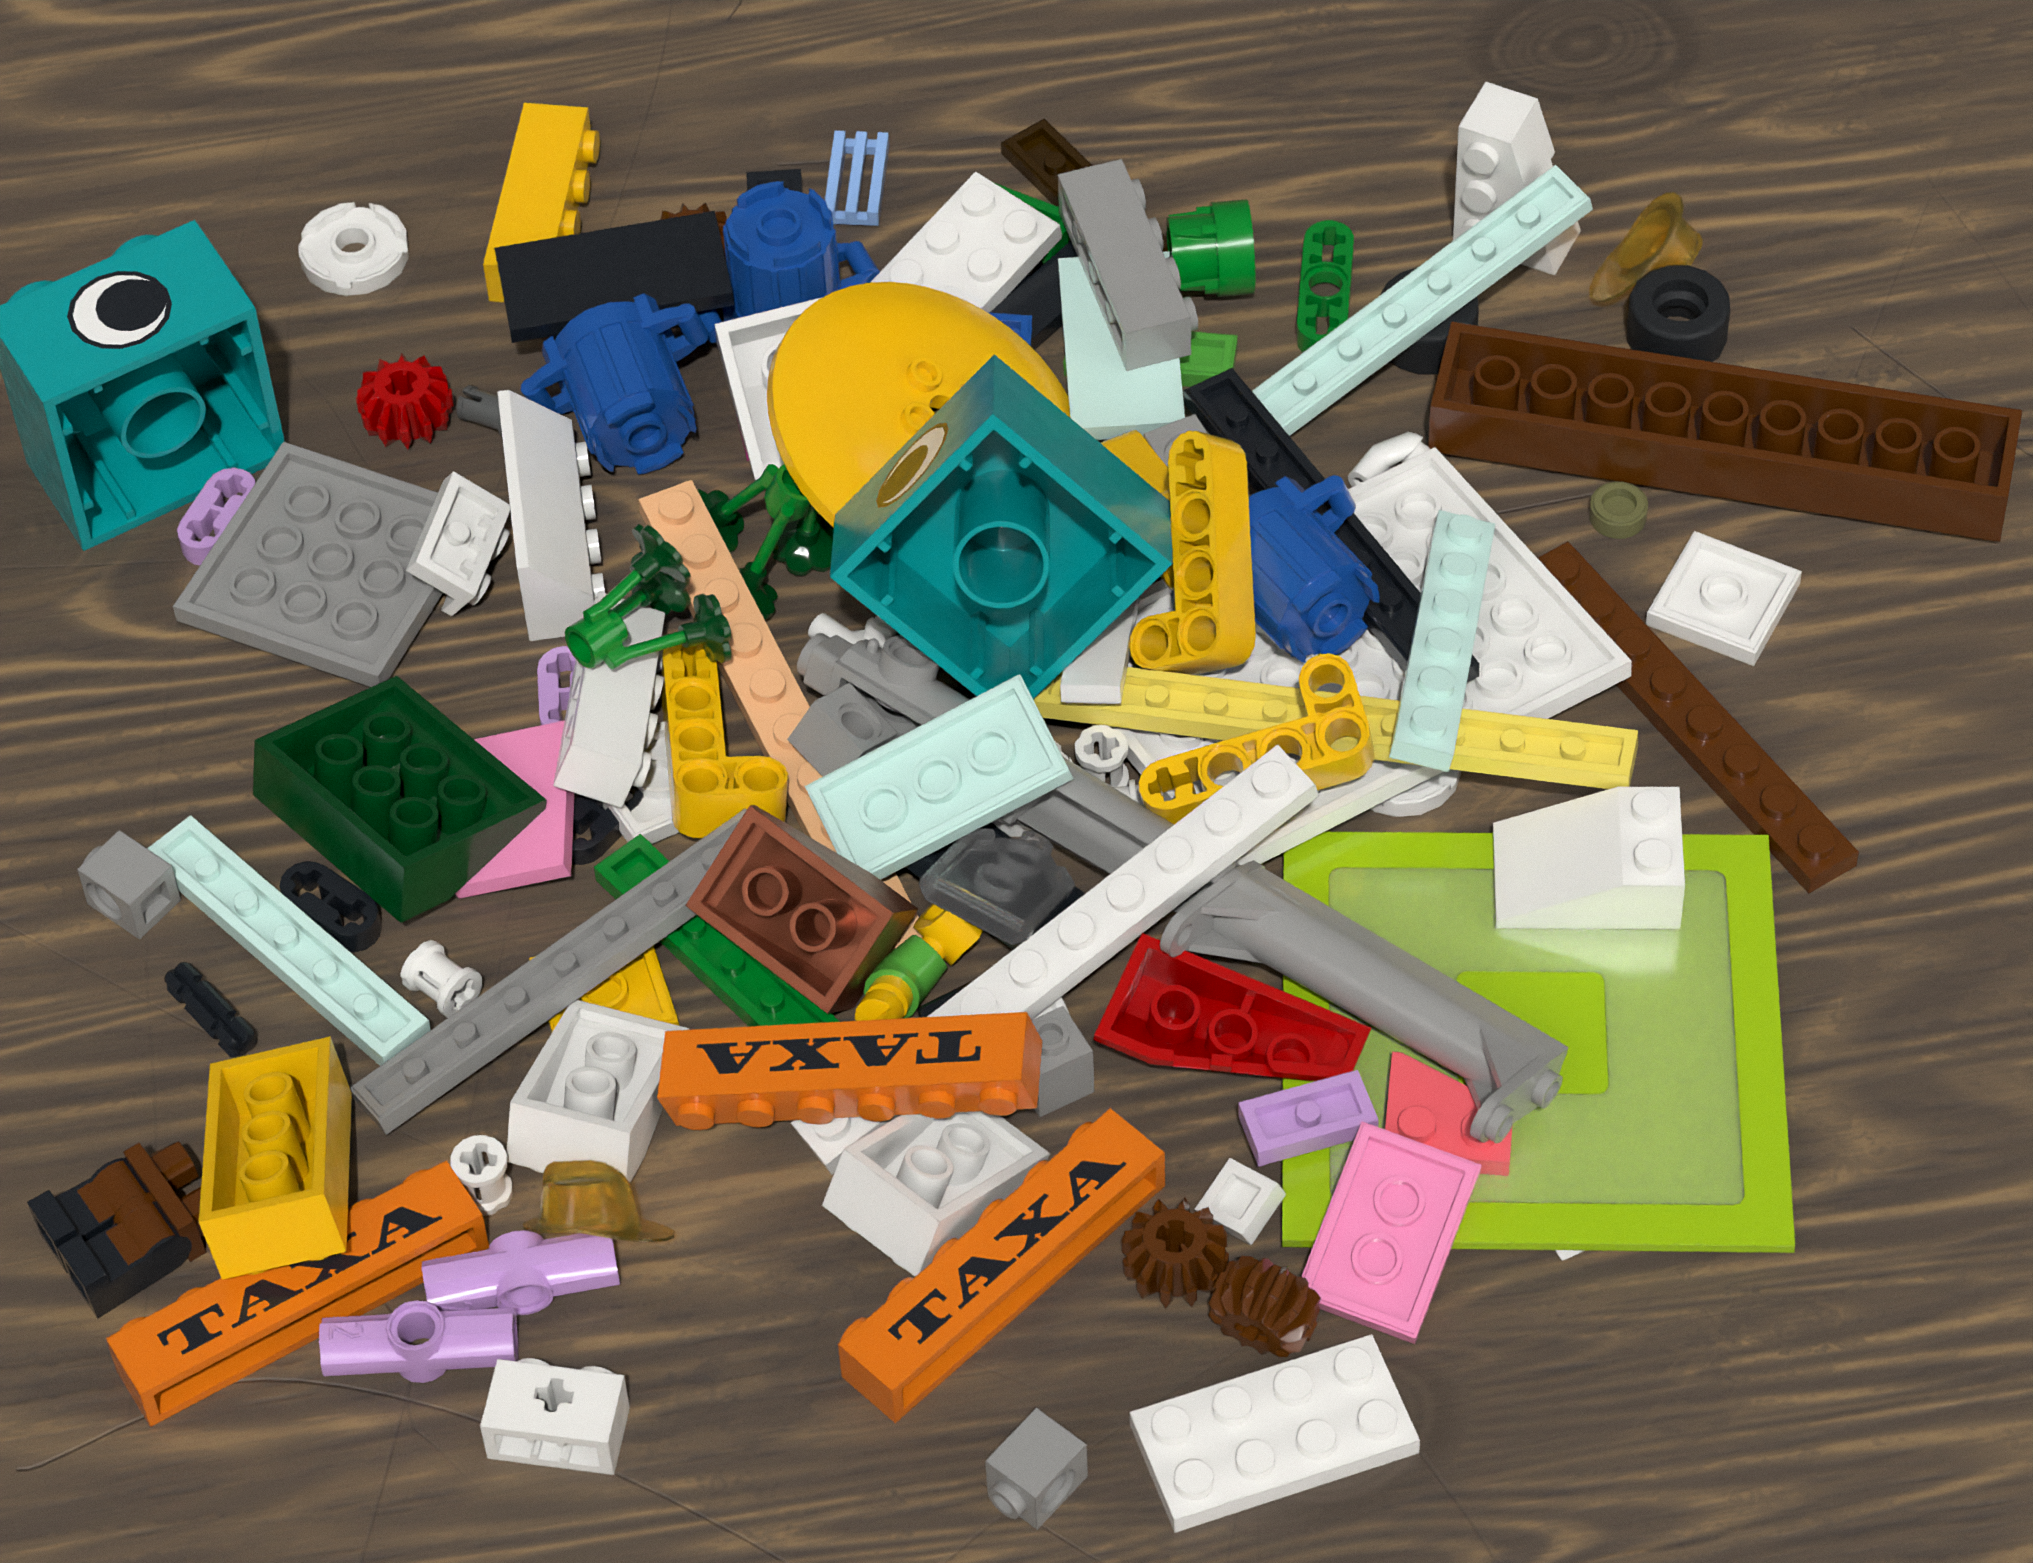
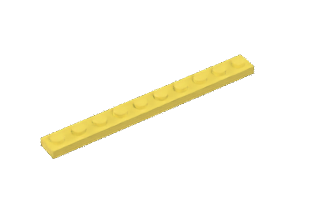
M1133 667L1127 668L1121 704L1061 702L1060 683L1063 671L1034 699L1043 718L1096 725L1104 724L1112 727L1223 741L1307 716L1300 688ZM1315 691L1317 696L1324 698L1338 694L1335 692ZM1360 696L1373 741L1374 760L1417 765L1389 758L1400 701ZM1462 708L1450 769L1602 789L1630 787L1638 749V730ZM1351 736L1341 737L1335 740L1331 748L1340 752L1348 751L1354 748L1359 743V740Z

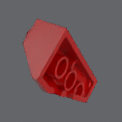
M1141 933L1093 1038L1096 1042L1154 1065L1318 1081L1354 1071L1372 1028L1184 950L1182 954L1172 957L1160 949L1161 940Z

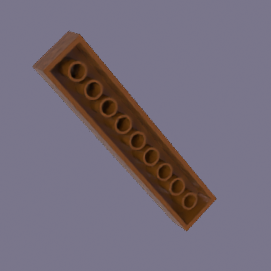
M1451 321L1430 405L1428 447L1430 449L1436 447L1440 453L2000 542L2023 410Z

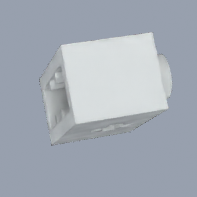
M524 1358L518 1362L497 1359L480 1425L487 1459L614 1475L630 1409L624 1375L614 1374L605 1368L596 1366L584 1367L581 1370L550 1366L544 1361L533 1358Z

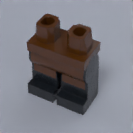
M179 1141L151 1155L147 1154L139 1142L123 1151L125 1158H118L107 1162L97 1169L91 1178L54 1197L50 1190H47L27 1201L40 1235L65 1272L69 1274L71 1281L97 1319L174 1271L186 1259L192 1262L206 1253L201 1239L204 1234L199 1224L201 1186L180 1199L174 1192L199 1177L194 1163Z

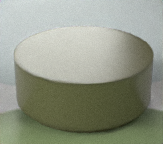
M1627 482L1606 483L1597 488L1591 496L1589 511L1591 525L1597 532L1609 538L1624 539L1638 534L1646 524L1648 512L1647 497L1641 489Z

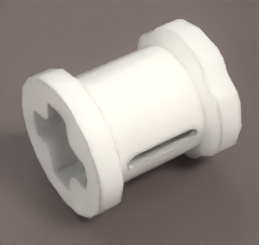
M1104 724L1093 725L1084 729L1079 739L1075 742V755L1080 763L1079 767L1104 782L1105 772L1110 774V786L1112 787L1128 786L1129 773L1123 763L1124 759L1128 756V741L1123 732ZM1096 741L1099 742V755L1094 754V743Z
M433 940L423 942L406 959L400 973L403 986L410 991H422L437 1002V1009L447 1018L476 999L482 987V976L479 972L470 967H460L445 955L444 947Z
M486 1135L471 1136L456 1145L450 1157V1166L483 1216H491L498 1210L506 1207L513 1196V1183L511 1178L505 1173L507 1154L503 1145L495 1138ZM483 1151L488 1155L489 1164H484ZM475 1188H480L481 1200L477 1199Z

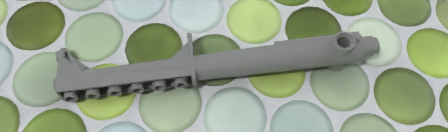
M818 633L804 646L797 662V672L804 677L803 683L824 696L850 682L898 732L894 739L970 700L942 682L937 681L936 678L940 666L903 636L888 638L884 642L883 648L879 647V641L875 638L860 640L853 645L838 635L829 637L823 633ZM1065 757L1063 758L1074 778L1073 780L1000 817L1009 824L1015 821L1109 875L1174 825ZM1255 860L1243 865L1233 862L1172 910L1176 914L1166 926L1160 941V949L1170 956L1176 957L1185 950L1264 963L1462 1076L1478 1109L1470 1128V1135L1482 1143L1488 1140L1496 1144L1501 1142L1515 1122L1538 1106L1542 1109L1546 1108L1553 1101L1561 1087L1563 1077L1559 1073L1569 1047L1265 869V866Z

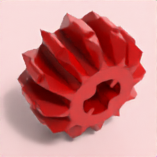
M401 353L398 362L390 364L379 359L377 371L363 372L362 387L357 389L356 404L358 413L361 414L363 427L367 430L369 436L379 435V439L382 440L385 447L397 440H401L408 450L412 440L420 438L431 444L433 431L447 430L448 415L453 412L454 400L452 390L448 387L447 376L443 373L441 366L431 367L425 355L413 362H409L404 354Z

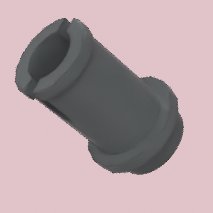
M474 385L466 386L463 389L464 395L471 396L472 400L459 396L456 411L458 418L496 429L502 437L498 394L479 389Z

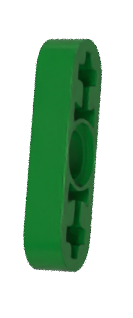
M1324 220L1311 225L1304 235L1297 314V345L1302 353L1349 319L1354 235L1348 226L1338 221ZM1325 245L1334 246L1333 262L1323 261ZM1319 283H1332L1339 287L1340 291L1332 296H1320L1312 292L1311 288ZM1318 317H1328L1327 334H1316Z

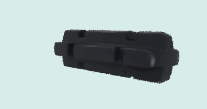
M180 962L175 969L169 970L164 977L167 991L179 1003L186 1004L184 1009L211 1038L220 1040L218 1045L229 1057H241L246 1051L254 1048L257 1042L254 1036V1029L243 1017L235 1016L237 1011L208 981L201 980L203 975L191 963Z

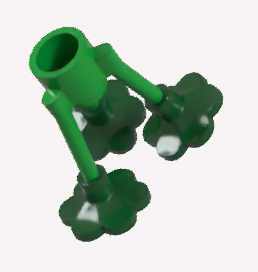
M768 464L761 477L732 499H729L720 490L706 493L703 490L697 489L730 553L737 548V535L744 529V520L737 510L766 489L764 496L766 509L770 516L774 518V522L754 561L748 562L744 568L738 569L764 619L772 617L775 612L774 604L778 597L776 590L763 582L767 575L765 566L770 556L777 561L785 562L787 570L796 576L807 575L812 570L826 572L831 568L834 528L827 529L821 516L817 514L818 512L794 482L785 464L780 468L774 464Z
M637 524L632 529L641 552L632 557L629 567L631 573L599 602L584 610L583 618L567 627L564 633L565 641L574 658L581 665L589 669L602 661L609 668L615 669L630 659L681 644L684 648L703 644L705 654L711 662L719 661L720 663L730 661L732 656L729 645L731 640L729 622L722 614L720 603L716 596L713 594L706 596L703 593L696 595L693 600L694 621L680 625L678 632L630 646H623L622 642L627 640L628 631L622 618L639 605L646 607L650 604L652 609L665 612V615H667L672 610L682 612L689 607L691 602L689 593L686 590L689 587L691 575L683 565L682 556L670 543L664 541L657 530L649 525L643 527ZM632 590L631 596H629L620 604L615 606L624 596H626Z

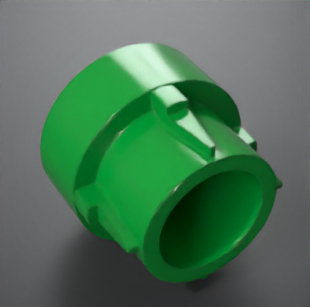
M1247 199L1210 202V206L1196 207V211L1172 214L1167 217V252H1169L1170 257L1174 258L1178 267L1181 281L1179 291L1204 290L1205 294H1216L1217 297L1255 293L1254 238L1250 206Z

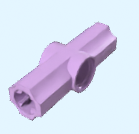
M611 1228L545 1240L535 1232L513 1231L494 1239L489 1245L488 1250L422 1261L421 1266L427 1302L436 1306L439 1311L515 1307L516 1315H528L546 1308L552 1302L553 1296L620 1285Z
M415 1300L400 1305L392 1314L322 1318V1323L319 1325L323 1376L399 1372L403 1378L411 1382L425 1383L434 1381L449 1369L495 1367L497 1359L517 1361L518 1331L515 1307L439 1311L436 1306L429 1302ZM417 1339H430L423 1344L409 1345Z

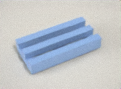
M834 131L825 195L828 209L832 212L833 224L879 226L890 146L889 132H878L876 140L868 139L867 132L856 131L855 139L846 138L845 131ZM845 154H853L845 211H838ZM865 155H875L867 212L858 211Z

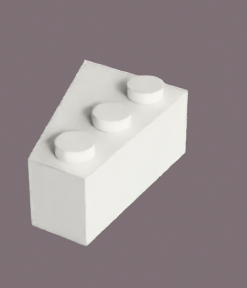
M1485 82L1458 128L1453 241L1553 167L1551 158L1555 150L1537 98ZM1578 221L1521 264L1555 276L1581 231Z

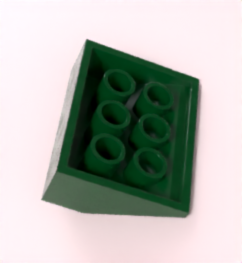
M394 676L254 741L252 795L400 923L449 900L546 809L547 799L398 676Z

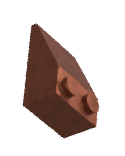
M756 805L748 807L685 905L827 1014L855 1007L864 993L866 980L876 966L891 952L918 911L916 906L872 873Z

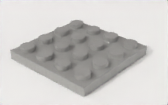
M283 442L173 605L176 621L369 687L386 681L443 594L442 591L406 571L438 492Z

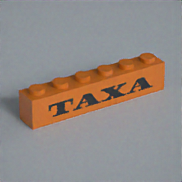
M1027 1012L665 1031L657 1099L676 1126H682L691 1130H706L714 1124L741 1123L750 1127H766L771 1125L773 1121L801 1120L809 1124H827L834 1118L861 1117L869 1121L881 1122L892 1119L894 1115L922 1114L929 1118L943 1119L953 1116L955 1112L974 1111L1005 1116L1014 1113L1016 1109H1037L1043 1041Z
M1111 1108L1095 1122L1082 1124L1072 1134L1067 1146L1050 1161L1042 1160L1033 1166L1020 1187L1005 1200L997 1199L989 1204L982 1212L975 1226L960 1239L952 1238L944 1243L935 1254L931 1264L916 1277H908L900 1281L889 1294L886 1303L868 1318L861 1317L846 1329L838 1343L841 1377L894 1423L898 1422L1165 1187V1152Z
M447 1160L429 1170L416 1171L409 1175L402 1184L373 1199H363L348 1209L346 1252L330 1255L318 1261L308 1260L268 1269L260 1274H246L223 1280L220 1278L205 1287H196L186 1291L176 1302L147 1317H138L127 1322L118 1332L106 1338L116 1371L147 1423L152 1427L318 1339L319 1325L322 1323V1318L361 1316L424 1283L421 1267L422 1261L488 1249L489 1243L483 1214Z

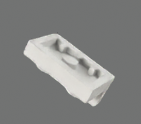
M454 471L442 482L406 569L407 572L447 594L441 611L450 616L457 613L467 603L471 605L477 604L487 590L491 576L485 573L490 560L497 557L508 539L509 530L504 528L510 512V504Z

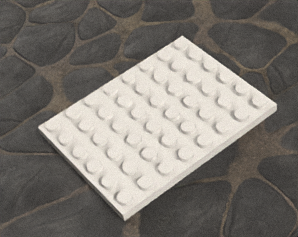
M1436 447L1348 489L1356 504L1354 514L1420 593L1438 510L1458 515H1469L1479 520L1495 523L1472 655L1480 663L1479 677L1467 682L1463 709L1548 719L1631 677L1632 661ZM1163 580L1150 585L1141 594L1136 624L1148 616L1175 611V592ZM1255 623V647L1251 656L1243 664L1196 675L1300 688L1299 674L1305 662H1300L1283 648L1280 649ZM1367 628L1349 648L1338 654V656L1347 661L1352 669L1360 696L1400 701L1405 672L1372 631ZM1130 653L1128 667L1145 669L1135 663ZM1307 655L1305 661L1307 662L1310 658L1316 655ZM1326 683L1317 690L1339 693L1343 687L1336 683ZM1110 726L1113 729L1122 731L1127 738V758L1140 774L1149 764L1157 760L1223 741ZM1287 754L1296 764L1301 758L1296 754ZM1374 760L1372 767L1365 775L1348 782L1317 790L1319 796L1235 862L1243 865L1255 860L1262 864L1443 771L1420 765ZM1234 770L1225 771L1216 777L1214 783L1225 786L1238 776L1240 772ZM1200 780L1193 782L1196 794L1203 792ZM1168 790L1163 793L1164 801L1176 798L1175 790Z

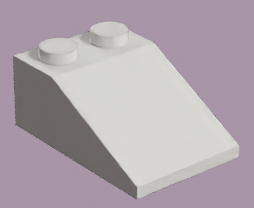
M821 298L715 324L716 342L755 480L761 477L768 464H774L778 468L784 465L772 434L768 416L767 384L773 356L792 323L805 309Z
M1615 787L1493 823L1496 928L1680 929L1685 876L1679 787Z
M580 1000L574 1001L565 1010L510 1102L507 1162L528 1167L540 1173H551L586 1182L598 1188H609L625 1193L646 1155L663 1106L657 1099L665 1031L689 1030V1028Z
M983 1111L955 1112L953 1116L943 1119L929 1118L922 1114L900 1115L843 1149L822 1206L842 1220L851 1230L859 1233L889 1256L898 1266L906 1269L916 1277L932 1263L935 1254L944 1243L952 1238L960 1239L978 1223L979 1217L989 1204L997 1199L1005 1200L1023 1184L1024 1178L1033 1166L1042 1160L1048 1161L1050 1153L1001 1116L990 1115Z

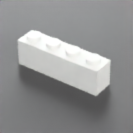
M598 591L593 605L605 597L607 593ZM621 599L615 606L620 604L625 599ZM639 605L624 616L622 620L626 625L628 638L622 642L623 646L626 647L661 637L665 612ZM663 650L630 659L615 669L609 668L604 661L589 669L575 660L553 786L621 808L631 786L642 787L652 758V754L644 752L643 749L649 747L658 720V715L649 711L654 710L664 682L663 676L655 674L660 672L662 668Z

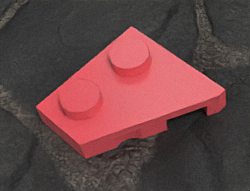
M1392 1052L1385 1130L1481 1164L1480 1174L1509 1176L1512 1128L1506 1137L1497 1144L1491 1140L1482 1143L1470 1135V1128L1478 1109L1468 1086L1402 1052Z

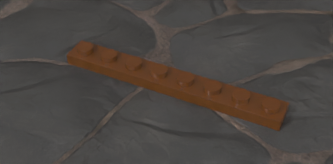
M1568 541L1538 557V560L1632 661L1631 677L1615 685L1754 835H1769L1771 854L1808 894L1857 866L1859 851Z

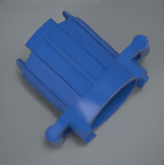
M781 181L757 185L737 198L738 206H734L731 215L727 218L726 225L723 226L726 262L734 297V306L722 307L724 322L822 298L834 291L849 286L870 283L880 273L860 241L837 243L832 212L828 209L826 201L815 190L810 188L809 194L784 188V183ZM847 260L856 275L840 280L839 262ZM711 309L697 312L708 331L709 336L707 340L711 343H716L715 324L723 322L717 311Z
M644 293L633 297L635 302H608L587 309L570 320L555 340L551 336L543 342L542 354L546 365L524 380L520 387L525 398L558 414L574 411L590 453H594L598 462L611 472H614V465L635 467L637 474H646L664 468L684 453L681 445L686 441L685 438L689 432L695 433L697 429L692 407L694 404L676 362L690 354L698 346L704 344L709 336L708 331L693 305L682 304L677 307L660 310L656 300ZM679 325L684 335L675 339L671 328ZM558 382L562 393L551 398L546 387Z
M1336 475L1329 476L1324 481L1304 490L1294 479L1284 476L1275 482L1278 487L1259 491L1249 496L1255 623L1280 649L1283 648L1292 657H1296L1300 662L1306 663L1307 655H1317L1319 653L1338 655L1349 648L1368 628V625L1362 618L1365 615L1364 612L1370 599L1373 602L1379 603L1380 596L1378 585L1371 578L1373 575L1371 571L1334 534L1345 519L1351 516L1356 509V504L1343 479ZM1328 501L1331 508L1321 516L1316 509Z

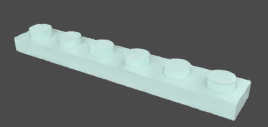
M1438 510L1389 758L1449 772L1456 745L1495 523L1479 520L1469 515H1458Z
M191 815L147 848L172 865L178 891L379 1066L431 1031L429 1020Z

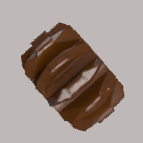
M1185 1197L1178 1204L1177 1209H1168L1158 1198L1153 1207L1154 1215L1136 1211L1135 1217L1132 1219V1230L1125 1231V1235L1122 1237V1253L1125 1255L1123 1259V1272L1127 1276V1280L1137 1282V1291L1142 1299L1158 1292L1160 1293V1302L1165 1309L1173 1301V1297L1180 1296L1193 1307L1197 1300V1290L1213 1295L1212 1288L1219 1273L1224 1272L1229 1263V1253L1226 1252L1227 1233L1223 1225L1214 1224L1213 1214L1210 1212L1209 1206L1191 1213L1190 1204Z
M1241 1256L1237 1261H1229L1224 1272L1219 1273L1212 1288L1213 1295L1208 1303L1211 1307L1209 1317L1214 1323L1221 1326V1331L1224 1335L1234 1337L1240 1341L1241 1347L1250 1346L1255 1348L1261 1355L1271 1352L1278 1357H1288L1290 1353L1300 1352L1305 1342L1310 1340L1318 1324L1316 1319L1321 1310L1318 1306L1321 1297L1314 1289L1308 1287L1309 1282L1306 1278L1295 1276L1289 1271L1288 1266L1280 1267L1273 1264L1268 1258L1258 1261L1252 1256Z

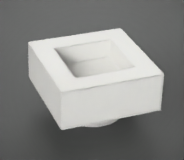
M1229 1158L1195 1210L1197 1212L1209 1206L1215 1225H1223L1227 1233L1252 1245L1286 1193L1277 1182Z

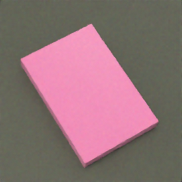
M565 720L474 739L547 799L546 809L455 893L459 899L571 876L574 792L553 786Z
M1362 1121L1301 1276L1309 1282L1308 1287L1314 1289L1321 1297L1318 1305L1319 1308L1415 1344L1480 1175L1482 1165Z

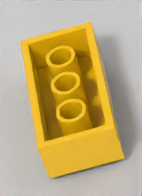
M330 1036L210 1063L199 1224L222 1280L246 1274H260L268 1269L308 1260L318 1261L330 1255L346 1252L352 1092Z

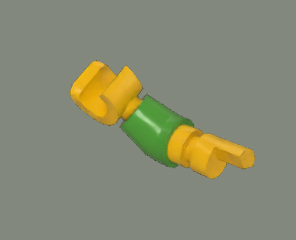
M935 900L921 914L913 926L922 938L916 935L910 936L889 953L866 980L864 987L865 996L856 1008L855 1021L900 1019L912 1016L946 971L947 965L945 961L952 966L980 938L985 928L976 921Z

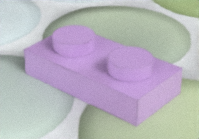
M1358 1070L1238 1102V1117L1258 1167L1353 1141L1362 1121L1377 1127L1379 1123Z

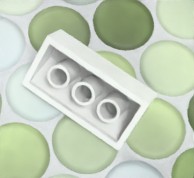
M510 390L497 391L516 564L529 641L565 637V629L583 618V611L593 605L598 591L605 593L603 573L592 574L590 565L602 563L597 529L586 530L585 520L596 519L592 485L581 486L580 477L591 475L586 441L575 443L571 419Z

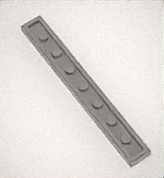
M743 809L350 1087L355 1101L386 1135L693 918L697 914L685 905L747 809Z

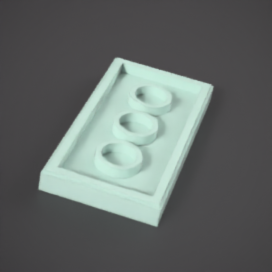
M1163 252L1165 258L1170 257L1169 252ZM1058 258L1070 418L1096 440L1111 439L1132 430H1137L1144 437V433L1185 418L1180 359L1177 358L1126 371L1079 258Z
M1019 674L806 785L805 788L836 852L881 880L1074 778L1024 680Z

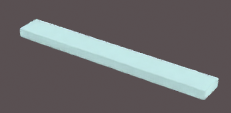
M1556 165L1252 390V392L1289 436L1592 211L1590 198Z

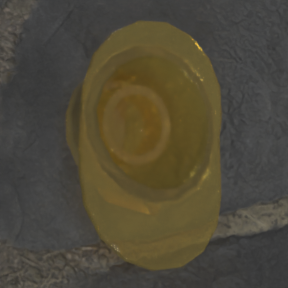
M1664 193L1654 199L1641 212L1626 237L1603 262L1590 284L1589 296L1595 302H1607L1619 297L1631 287H1634L1636 282L1651 270L1667 265H1692L1702 248L1703 239L1682 217L1684 210L1683 200L1677 193Z
M596 1160L553 1161L548 1164L543 1172L539 1217L523 1223L524 1230L539 1233L576 1232L634 1242H661L674 1238V1230L653 1221L640 1219L630 1182L618 1169L606 1162Z

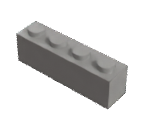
M1122 159L1058 174L1060 216L1126 371L1191 355V331L1198 329L1196 309L1191 297L1182 298L1179 291L1181 288L1180 275L1174 258L1164 257L1162 252L1163 237L1157 219L1155 217L1148 219L1146 216V199L1140 180L1138 178L1130 179Z

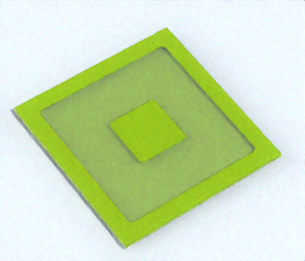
M1323 832L1284 852L1283 880L1569 1047L1559 1073L1563 1080L1557 1095L1546 1108L1542 1109L1538 1106L1513 1124L1509 1176L1480 1173L1451 1249L1794 1253L1795 1233L1769 835L1682 834L1685 891L1680 929L1496 928L1493 833ZM1283 975L1284 992L1372 1028L1354 1071H1359L1379 1119V1128L1385 1129L1392 1052H1402L1467 1086L1462 1076ZM1283 1078V1090L1315 1081ZM1354 1140L1282 1160V1189L1286 1193L1282 1200V1247L1313 1248Z

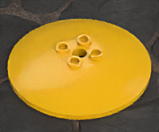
M870 282L849 286L822 297L805 309L792 323L780 341L771 362L767 384L768 416L779 454L802 494L832 527H834L835 514L935 414L931 407L940 409L994 354L1070 417L1068 395L1040 355L1024 339L1000 320L970 302L930 287L899 282Z

